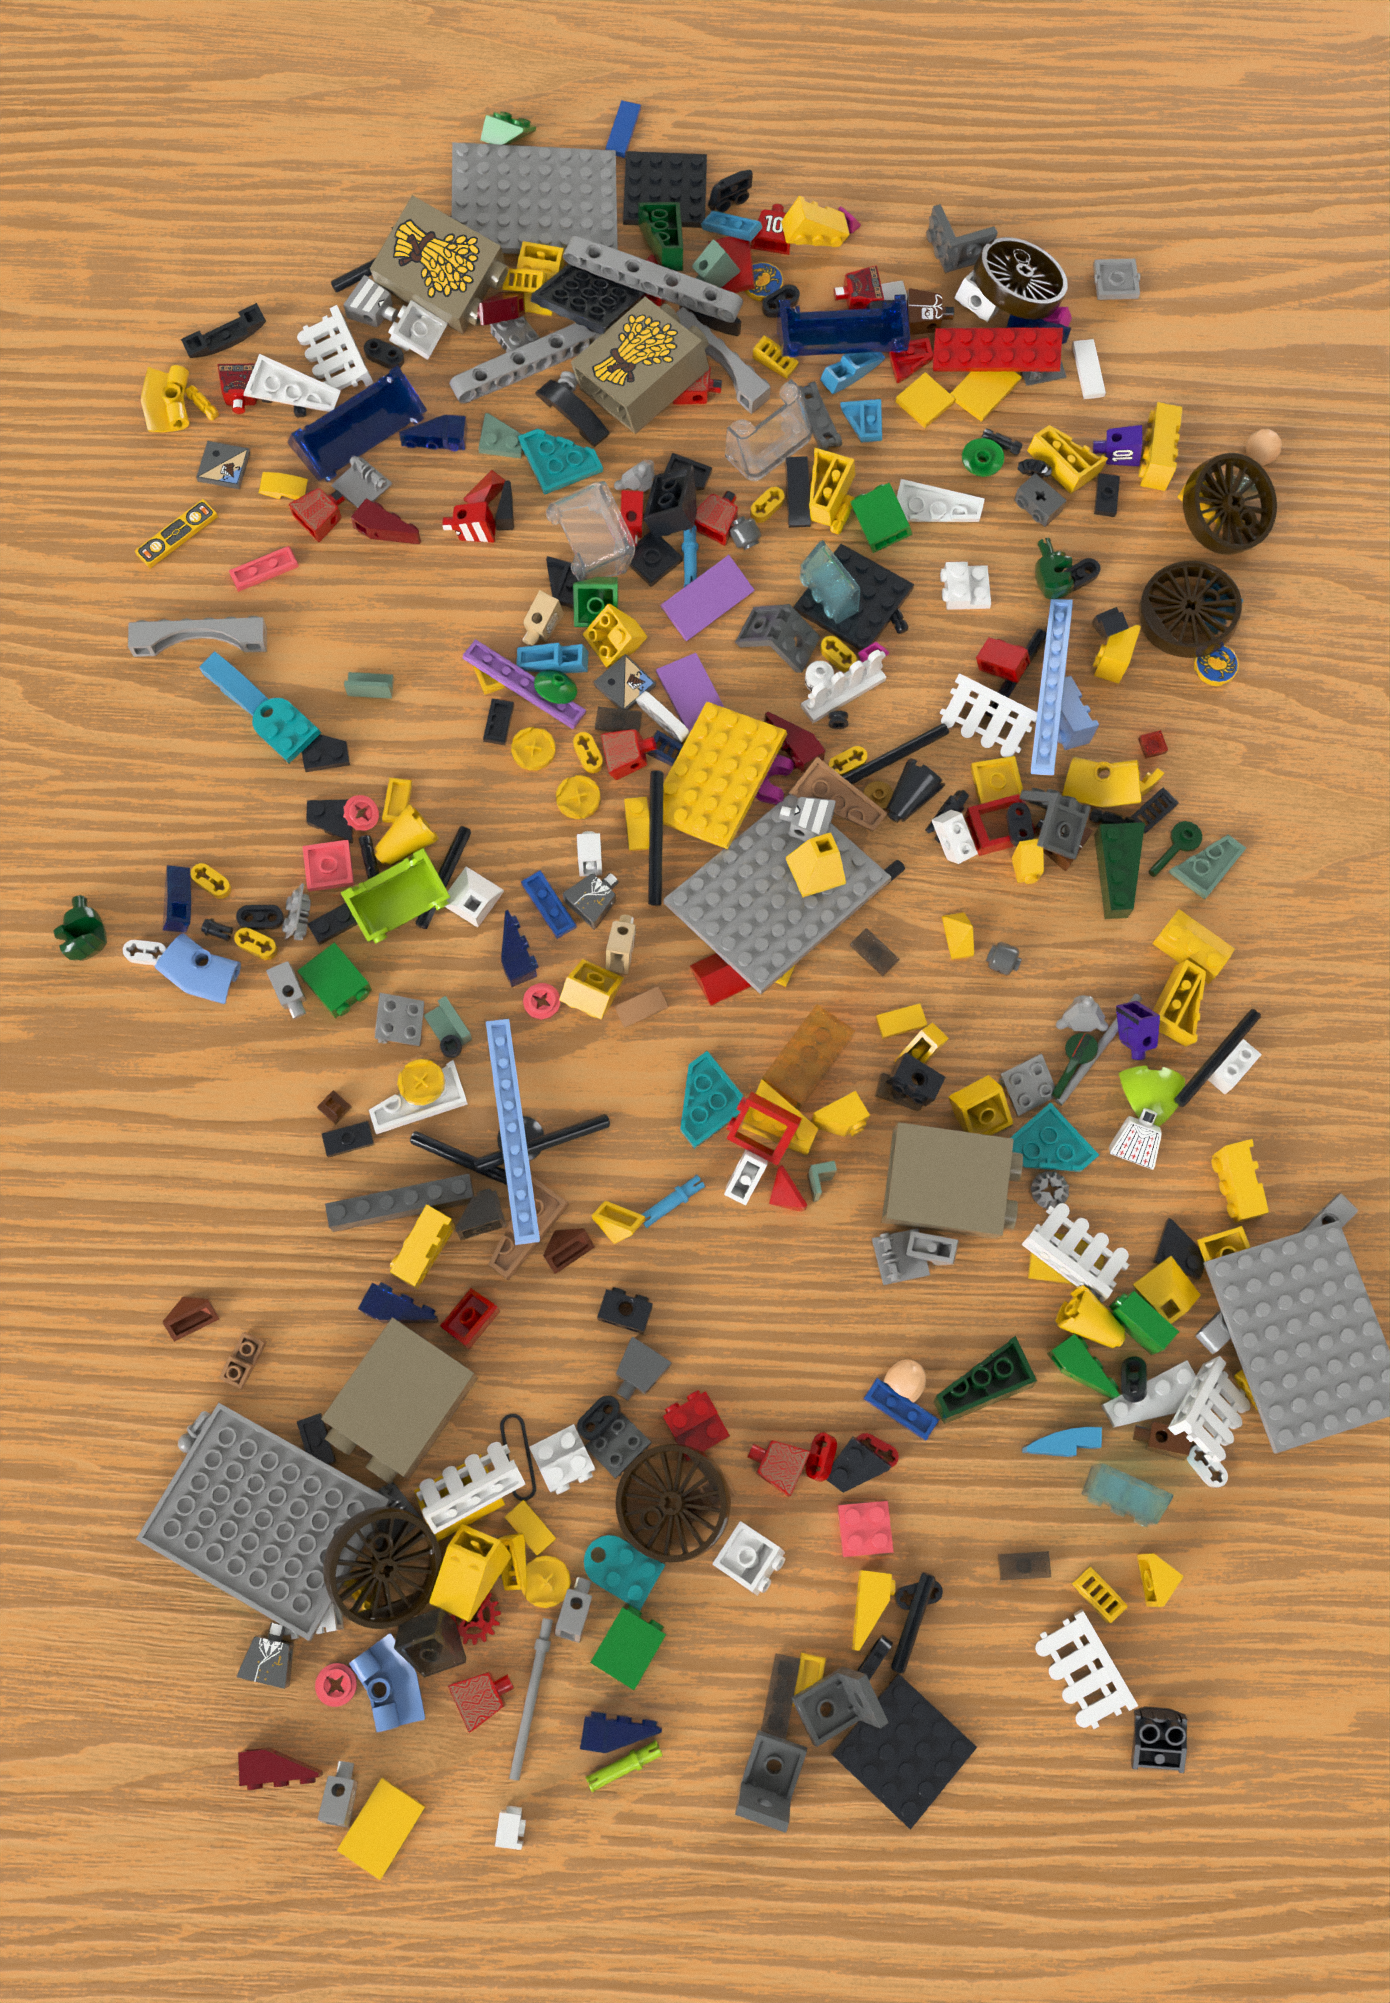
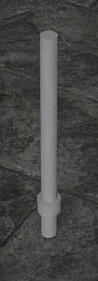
M1134 994L1129 1002H1141L1142 997ZM1117 1018L1097 1043V1056L1092 1061L1081 1064L1071 1077L1060 1099H1055L1057 1104L1062 1106L1116 1035L1118 1032Z
M543 1618L539 1639L536 1638L534 1649L536 1653L509 1779L512 1780L520 1779L546 1652H549L551 1641H549L552 1619Z

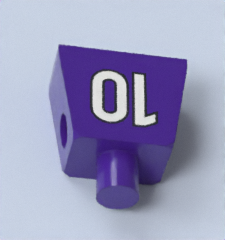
M1142 425L1108 429L1106 440L1093 441V454H1105V457L1108 458L1106 461L1107 465L1140 466Z

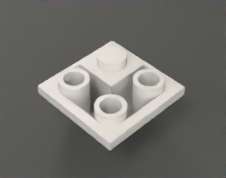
M465 867L448 890L451 898L447 900L449 904L445 907L474 926L479 927L504 890L468 867Z

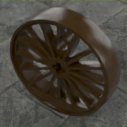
M1002 237L991 240L982 249L974 266V279L982 294L1001 310L1024 319H1043L1052 315L1060 306L1068 287L1065 272L1049 253L1030 242L1017 238Z
M1225 453L1206 460L1191 473L1183 492V512L1191 533L1200 544L1215 553L1231 555L1257 546L1269 535L1276 519L1277 498L1273 483L1260 464L1243 454ZM1224 464H1226L1225 479L1221 468ZM1233 466L1239 468V472L1236 476L1234 483ZM1246 473L1251 480L1237 492ZM1206 480L1210 488L1204 485L1202 482ZM1254 484L1258 494L1244 498L1242 495ZM1200 491L1209 496L1211 499L1199 497ZM1260 498L1261 508L1244 505L1246 501ZM1200 503L1216 507L1201 511ZM1218 510L1208 521L1204 520L1202 514ZM1255 513L1261 514L1260 522L1257 521ZM1218 518L1214 530L1212 531L1209 528V525ZM1223 526V534L1221 539L1218 537V535ZM1250 528H1256V533L1253 534ZM1230 529L1235 544L1230 543ZM1240 532H1242L1248 540L1246 544H1243Z
M1200 561L1177 562L1159 570L1146 584L1139 605L1140 624L1148 640L1161 651L1182 658L1202 657L1221 649L1234 635L1242 613L1241 595L1233 579L1220 568ZM1188 577H1198L1193 595L1191 596ZM1175 578H1184L1186 594ZM1201 578L1210 580L1196 597ZM1169 581L1177 594L1164 586L1163 583ZM1214 584H1217L1221 588L1218 590V592L1214 589H1211ZM1157 589L1169 598L1152 595V593ZM1226 594L1229 600H1220V596ZM1210 598L1213 601L1205 602L1204 599ZM1150 602L1167 606L1153 608ZM1233 607V613L1217 610V608ZM1171 613L1161 619L1157 615ZM1213 617L1230 620L1232 623L1229 627H1226ZM1177 618L1168 629L1164 626L1165 623ZM1183 621V628L1179 641H1177L1171 633ZM1195 621L1198 623V625L1200 626V628L1202 629V631L1204 632L1209 641L1203 643L1198 642ZM1205 622L1222 632V634L1214 637ZM1187 623H1191L1194 644L1182 643Z
M666 1444L645 1451L626 1468L617 1488L616 1514L623 1534L639 1552L661 1562H684L706 1553L720 1539L730 1517V1489L722 1470L708 1455L691 1446ZM669 1451L679 1452L674 1487L666 1453ZM658 1454L661 1455L668 1488L649 1462L650 1458ZM684 1454H687L694 1462V1465L680 1487ZM643 1464L646 1465L663 1492L636 1475L637 1470ZM699 1468L705 1477L684 1492L695 1471ZM632 1478L661 1498L629 1493L628 1489ZM707 1480L714 1490L686 1498V1496ZM717 1495L720 1501V1508L687 1502ZM627 1497L660 1502L658 1505L631 1512L627 1511ZM670 1498L677 1499V1502L675 1503V1506L677 1508L669 1507V1504L671 1503ZM686 1507L720 1513L716 1526ZM650 1511H655L658 1514L659 1519L654 1526L647 1520ZM641 1513L639 1518L641 1526L634 1530L629 1516ZM686 1514L713 1531L705 1542ZM669 1518L664 1553L653 1549L652 1545ZM681 1518L700 1545L691 1552H688ZM674 1520L676 1521L683 1552L679 1555L670 1554ZM644 1528L646 1530H655L647 1544L638 1536V1533Z
M388 1506L370 1508L346 1521L333 1536L324 1558V1584L334 1606L352 1622L372 1629L392 1628L414 1618L430 1602L442 1565L441 1550L431 1529L411 1512ZM388 1518L385 1532L379 1530L376 1521ZM394 1519L405 1520L396 1537L392 1540L391 1534ZM371 1523L373 1531L365 1538L360 1529ZM411 1524H415L420 1531L397 1549ZM355 1533H357L372 1557L347 1544ZM379 1537H384L382 1547L374 1549L375 1540ZM425 1537L428 1545L426 1549L401 1556ZM345 1547L369 1562L339 1559ZM429 1555L428 1567L398 1565ZM386 1563L387 1565L384 1566V1571L381 1572L380 1570L383 1569V1564ZM337 1565L365 1567L336 1577ZM397 1572L427 1573L424 1584L419 1586ZM363 1576L339 1595L336 1584ZM394 1578H399L418 1589V1591L405 1597L394 1581ZM389 1581L401 1599L391 1602ZM366 1584L353 1607L348 1609L343 1601ZM382 1584L386 1604L377 1607ZM374 1586L370 1609L359 1611Z

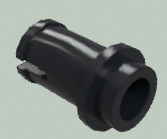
M211 918L210 920H204L201 931L206 936L210 934L228 942L231 936L222 932L232 934L233 927L217 923Z

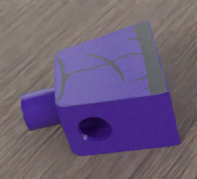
M1138 1001L1116 1005L1120 1042L1131 1049L1132 1059L1144 1060L1146 1058V1051L1155 1049L1158 1046L1160 1015Z

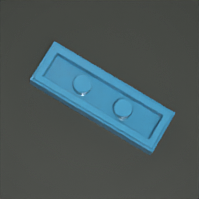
M713 210L701 223L703 230L747 241H752L762 229L760 221Z

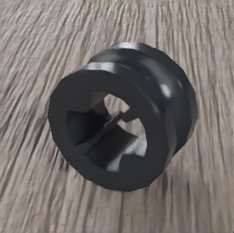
M833 711L829 713L830 728L844 729L848 727L847 712Z
M447 1035L441 1040L440 1049L447 1058H455L461 1053L462 1044L458 1037ZM452 1041L455 1042V1047H457L456 1050L451 1049L450 1052H448L447 1046L445 1045L451 1044Z

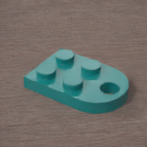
M271 698L262 702L253 714L252 724L254 730L289 764L321 734V731L310 720L283 698ZM267 710H273L271 716L263 717Z
M613 1535L602 1536L594 1540L587 1548L584 1556V1568L590 1580L639 1611L665 1567V1564L645 1556L627 1541ZM596 1547L603 1548L606 1553L605 1559L600 1563L594 1562L591 1558V1552Z

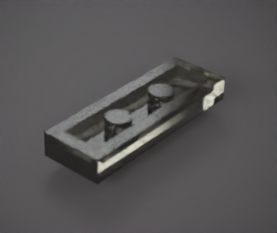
M775 1653L760 1731L786 1739L793 1703L791 1697L794 1696L800 1658Z

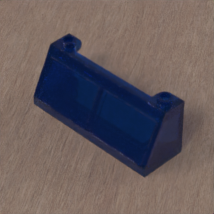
M905 294L895 295V300L891 304L883 302L882 308L800 312V306H795V309L792 308L790 300H779L777 335L782 357L908 351L910 330Z
M397 365L387 375L379 378L377 382L315 422L306 425L303 430L299 428L293 432L287 443L319 483L323 480L329 482L338 476L336 472L348 465L353 456L360 457L407 425L413 423L415 426L425 419L423 415L427 412V409Z

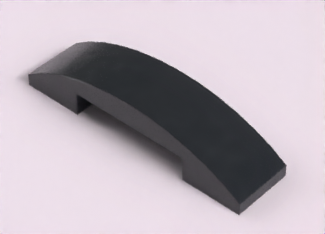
M255 303L239 311V318L202 335L199 330L182 338L181 341L189 357H204L221 352L253 335L266 322L258 304Z
M550 379L535 392L536 396L549 407L554 406L579 429L580 435L593 447H596L610 435L605 425L580 398L560 383Z

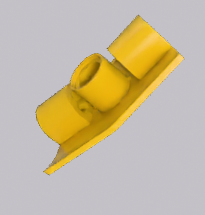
M173 365L170 367L169 373L151 367L147 368L141 393V404L149 432H173L183 430L189 426L184 400L189 371L186 368Z
M1073 757L1062 796H1070L1076 798V801L1099 808L1141 803L1138 760L1108 763ZM1102 771H1110V774L1107 778L1099 777V774Z

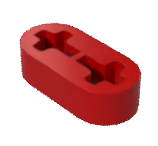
M824 1432L814 1437L805 1469L809 1478L823 1482L829 1477L837 1450V1440L835 1437ZM823 1443H827L826 1447H822ZM817 1467H821L820 1472L816 1471Z
M862 1433L856 1437V1439L861 1441L868 1438L870 1440L869 1445L875 1448L873 1452L876 1454L878 1450L886 1453L888 1450L891 1451V1457L894 1459L893 1462L888 1461V1463L892 1465L891 1467L897 1464L899 1454L893 1446L868 1433Z

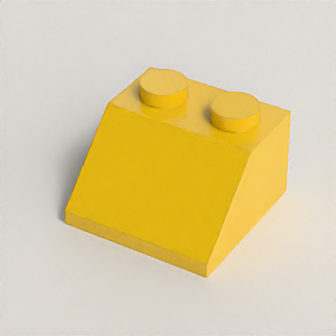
M1135 625L1125 631L1109 637L1106 645L1101 644L1093 663V667H1096L1094 676L1120 683L1130 663L1141 626Z
M582 959L568 975L559 1000L566 1003L569 1007L586 1012L591 1017L602 1019L609 1010L624 977Z
M989 1075L948 1096L953 1113L964 1132L991 1136L1013 1124L1003 1088Z
M854 1091L814 1112L811 1122L819 1130L843 1137L851 1134L853 1137L864 1131L863 1127L867 1125L870 1115L857 1092Z

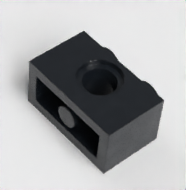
M905 1053L897 1059L886 1083L890 1084L895 1091L911 1097L912 1101L916 1104L926 1107L935 1100L946 1077L908 1053ZM912 1078L918 1082V1085L913 1083Z
M612 1287V1290L606 1289L597 1319L598 1321L644 1335L653 1303H650L649 1298L636 1294L635 1298L626 1295V1291ZM630 1304L633 1311L630 1315L624 1316L619 1312L620 1306Z

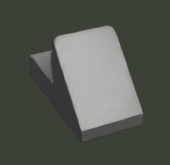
M911 1231L906 1255L932 1261L937 1266L953 1265L959 1240Z

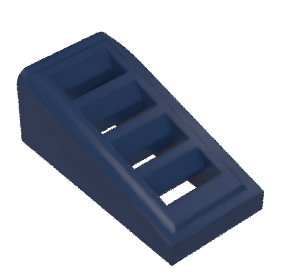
M657 730L653 734V738L656 744L658 742L662 744L659 749L647 752L646 754L673 766L683 745ZM666 745L670 747L667 754L663 753ZM676 749L678 750L675 758L673 759L671 755Z

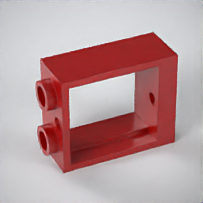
M1019 794L967 808L964 817L979 856L1015 847L1011 843L1009 836L989 841L980 815L1008 808L1017 802L1026 805L1024 800L1019 799ZM1015 811L1017 815H1023L1021 811ZM1024 832L1019 833L1022 837L1026 836Z
M751 1092L748 1098L742 1097L737 1107V1110L740 1111L738 1117L732 1116L726 1130L730 1131L726 1139L778 1166L802 1118ZM749 1107L787 1126L775 1150L737 1131Z

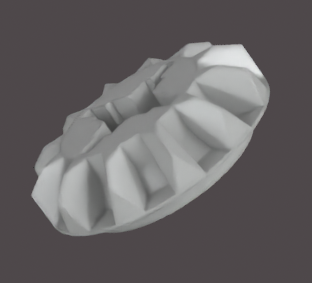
M1045 1171L1037 1175L1033 1180L1031 1194L1034 1201L1041 1207L1048 1209L1052 1206L1055 1208L1058 1204L1066 1202L1069 1197V1185L1065 1181V1177L1057 1174V1172ZM1048 1181L1052 1187H1059L1053 1193V1197L1050 1192H1041L1048 1187Z

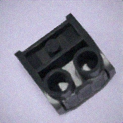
M739 171L719 180L713 186L708 202L710 210L714 211L716 208L718 212L723 213L731 207L733 201L737 205L745 203L750 195L748 190L752 188V171Z
M1147 1706L1134 1710L1132 1769L1138 1770V1767L1178 1770L1179 1773H1184L1187 1754L1188 1720L1185 1714L1170 1708Z

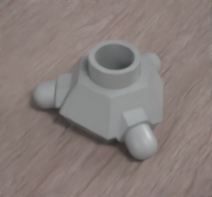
M646 459L624 473L622 478L614 483V488L616 490L630 488L634 491L638 489V491H643L644 493L652 487V479L655 476L654 462Z
M1085 995L1076 997L1064 1012L1062 1018L1056 1022V1027L1060 1030L1069 1027L1073 1031L1091 1032L1096 1028L1104 1032L1108 1030L1109 1026L1104 1020L1105 1015L1099 1005L1091 996Z

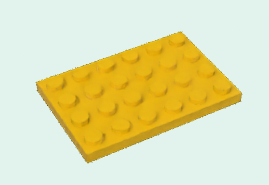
M706 701L663 783V825L729 849L787 736L786 730Z

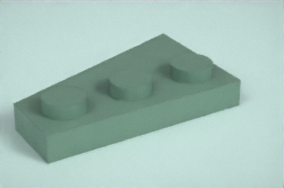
M1226 835L1206 847L1205 850L1195 856H1191L1180 865L1171 868L1169 873L1205 900L1245 851L1246 847L1230 835Z

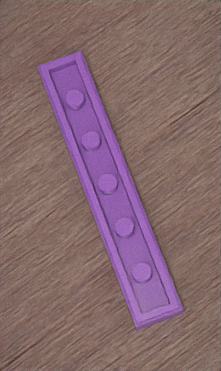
M476 639L463 654L465 661L573 730L586 714V710L573 701L567 704H557L541 697L534 687V676Z

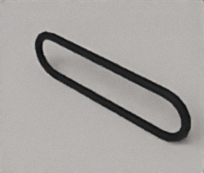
M508 1414L500 1423L503 1446L507 1444L504 1423L508 1418H517L521 1423L533 1486L531 1494L527 1497L519 1496L515 1490L512 1493L516 1499L527 1501L535 1495L536 1482L525 1423L519 1415Z

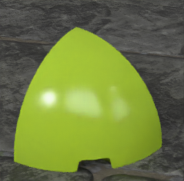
M1147 1066L1133 1067L1119 1072L1125 1095L1138 1118H1140L1144 1108L1150 1109L1157 1113L1153 1125L1159 1127L1177 1109L1178 1104L1175 1103L1174 1098L1185 1087V1078L1178 1072L1162 1067L1161 1071L1149 1070Z

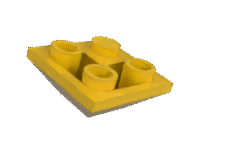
M611 604L606 605L582 634L606 668L611 667L625 654L629 656L634 653L648 638L636 620Z
M831 832L807 840L786 857L802 897L846 884L840 852Z
M1169 1256L1132 1284L1139 1295L1170 1324L1188 1312L1201 1296L1172 1256Z

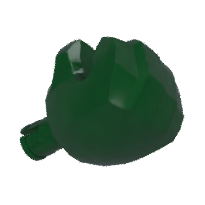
M1045 538L1046 543L1041 539L1037 543L1042 557L1035 564L1036 582L1047 599H1059L1067 596L1073 590L1074 581L1071 577V572L1062 571L1065 568L1072 567V557L1066 556V553L1063 551L1054 552L1050 538Z
M78 895L72 898L73 908L64 914L63 925L58 926L53 931L56 939L66 941L59 945L62 954L69 960L84 961L103 950L107 944V935L99 914L93 908L88 907L87 898Z

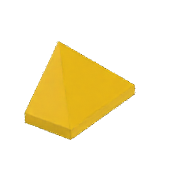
M965 912L942 916L951 960L974 956L973 925Z
M604 1201L592 1214V1219L615 1244L633 1235L645 1221V1216Z

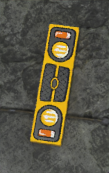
M202 499L137 548L135 553L151 569L214 521L218 515Z

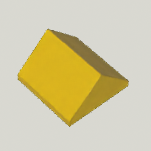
M1242 1226L1197 1240L1205 1262L1251 1248Z
M1154 1553L1138 1554L1137 1560L1146 1607H1163L1184 1576Z

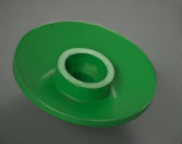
M977 438L965 445L962 451V463L970 473L976 476H992L1002 468L1004 452L993 440Z
M546 670L540 672L535 677L534 687L544 699L552 703L567 704L576 698L577 686L567 675L558 671Z

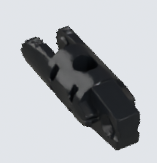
M959 790L953 796L950 795L934 818L949 810L962 813L969 794L965 790ZM932 821L925 829L929 834L935 830ZM936 834V836H935L934 839H935L938 843H940V840H939V838H938V835Z

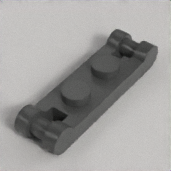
M810 382L805 387H795L796 399L819 449L827 451L829 447L842 446L841 436L837 433L818 392L816 382ZM810 394L812 398L806 399L805 395Z

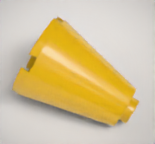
M409 804L376 845L375 849L377 852L375 856L382 864L387 862L391 865L437 842L439 837L435 831L432 832L430 830V825L423 816Z
M1081 1285L1070 1293L1073 1298L1069 1303L1064 1301L1055 1319L1056 1323H1058L1057 1326L1109 1348L1121 1346L1126 1338L1125 1328L1089 1288Z

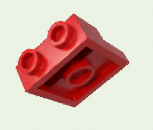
M697 1390L686 1397L688 1402L679 1406L678 1402L665 1409L667 1414L663 1415V1419L677 1444L691 1446L704 1452L730 1437L706 1391L701 1394ZM684 1454L686 1461H689V1456Z

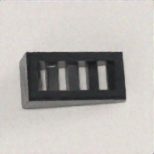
M506 480L504 483L495 517L496 529L498 531L513 530L514 528L513 496L510 480Z
M1163 787L1138 809L1131 818H1134V823H1143L1138 818L1139 815H1142L1150 823L1144 827V834H1146L1177 807L1179 802ZM1159 798L1168 805L1167 808L1158 801ZM1153 803L1162 811L1161 814L1151 806ZM1146 809L1156 817L1154 820L1145 812Z

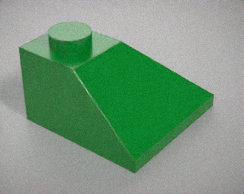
M593 577L573 583L574 627H589L607 604H611L618 609V577Z

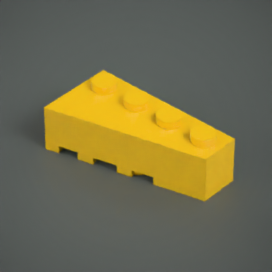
M1157 402L1155 409L1150 410L1147 423L1151 424L1150 428H1147L1144 441L1148 442L1147 446H1144L1141 459L1145 460L1144 464H1141L1138 477H1142L1140 486L1162 491L1166 490L1177 465L1175 459L1178 455V449L1176 448L1180 436L1178 432L1181 426L1182 407Z

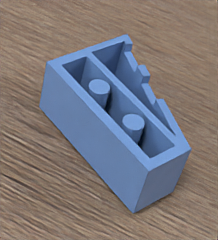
M1071 676L1065 677L1058 735V742L1062 743L1064 750L1089 744L1099 726L1097 720H1091L1088 714L1091 711L1089 706H1083L1080 701L1082 694Z

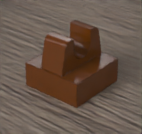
M334 1090L317 1106V1109L335 1125L352 1108Z

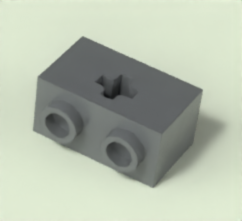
M1036 473L1017 489L1014 498L1020 508L1025 509L1036 522L1041 523L1044 527L1063 511L1067 501Z

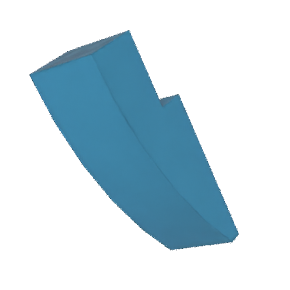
M873 343L844 354L840 362L825 367L820 381L832 394H835L872 371L884 361L885 356Z
M559 643L518 647L516 665L524 671L531 672L546 670L561 673L588 672L589 652L583 644L561 646Z
M215 651L199 667L202 674L217 685L221 692L252 716L257 707L262 702L268 700L244 675Z
M1081 1427L1056 1432L1022 1448V1453L1073 1457L1076 1456L1077 1448L1098 1449L1102 1447V1427Z

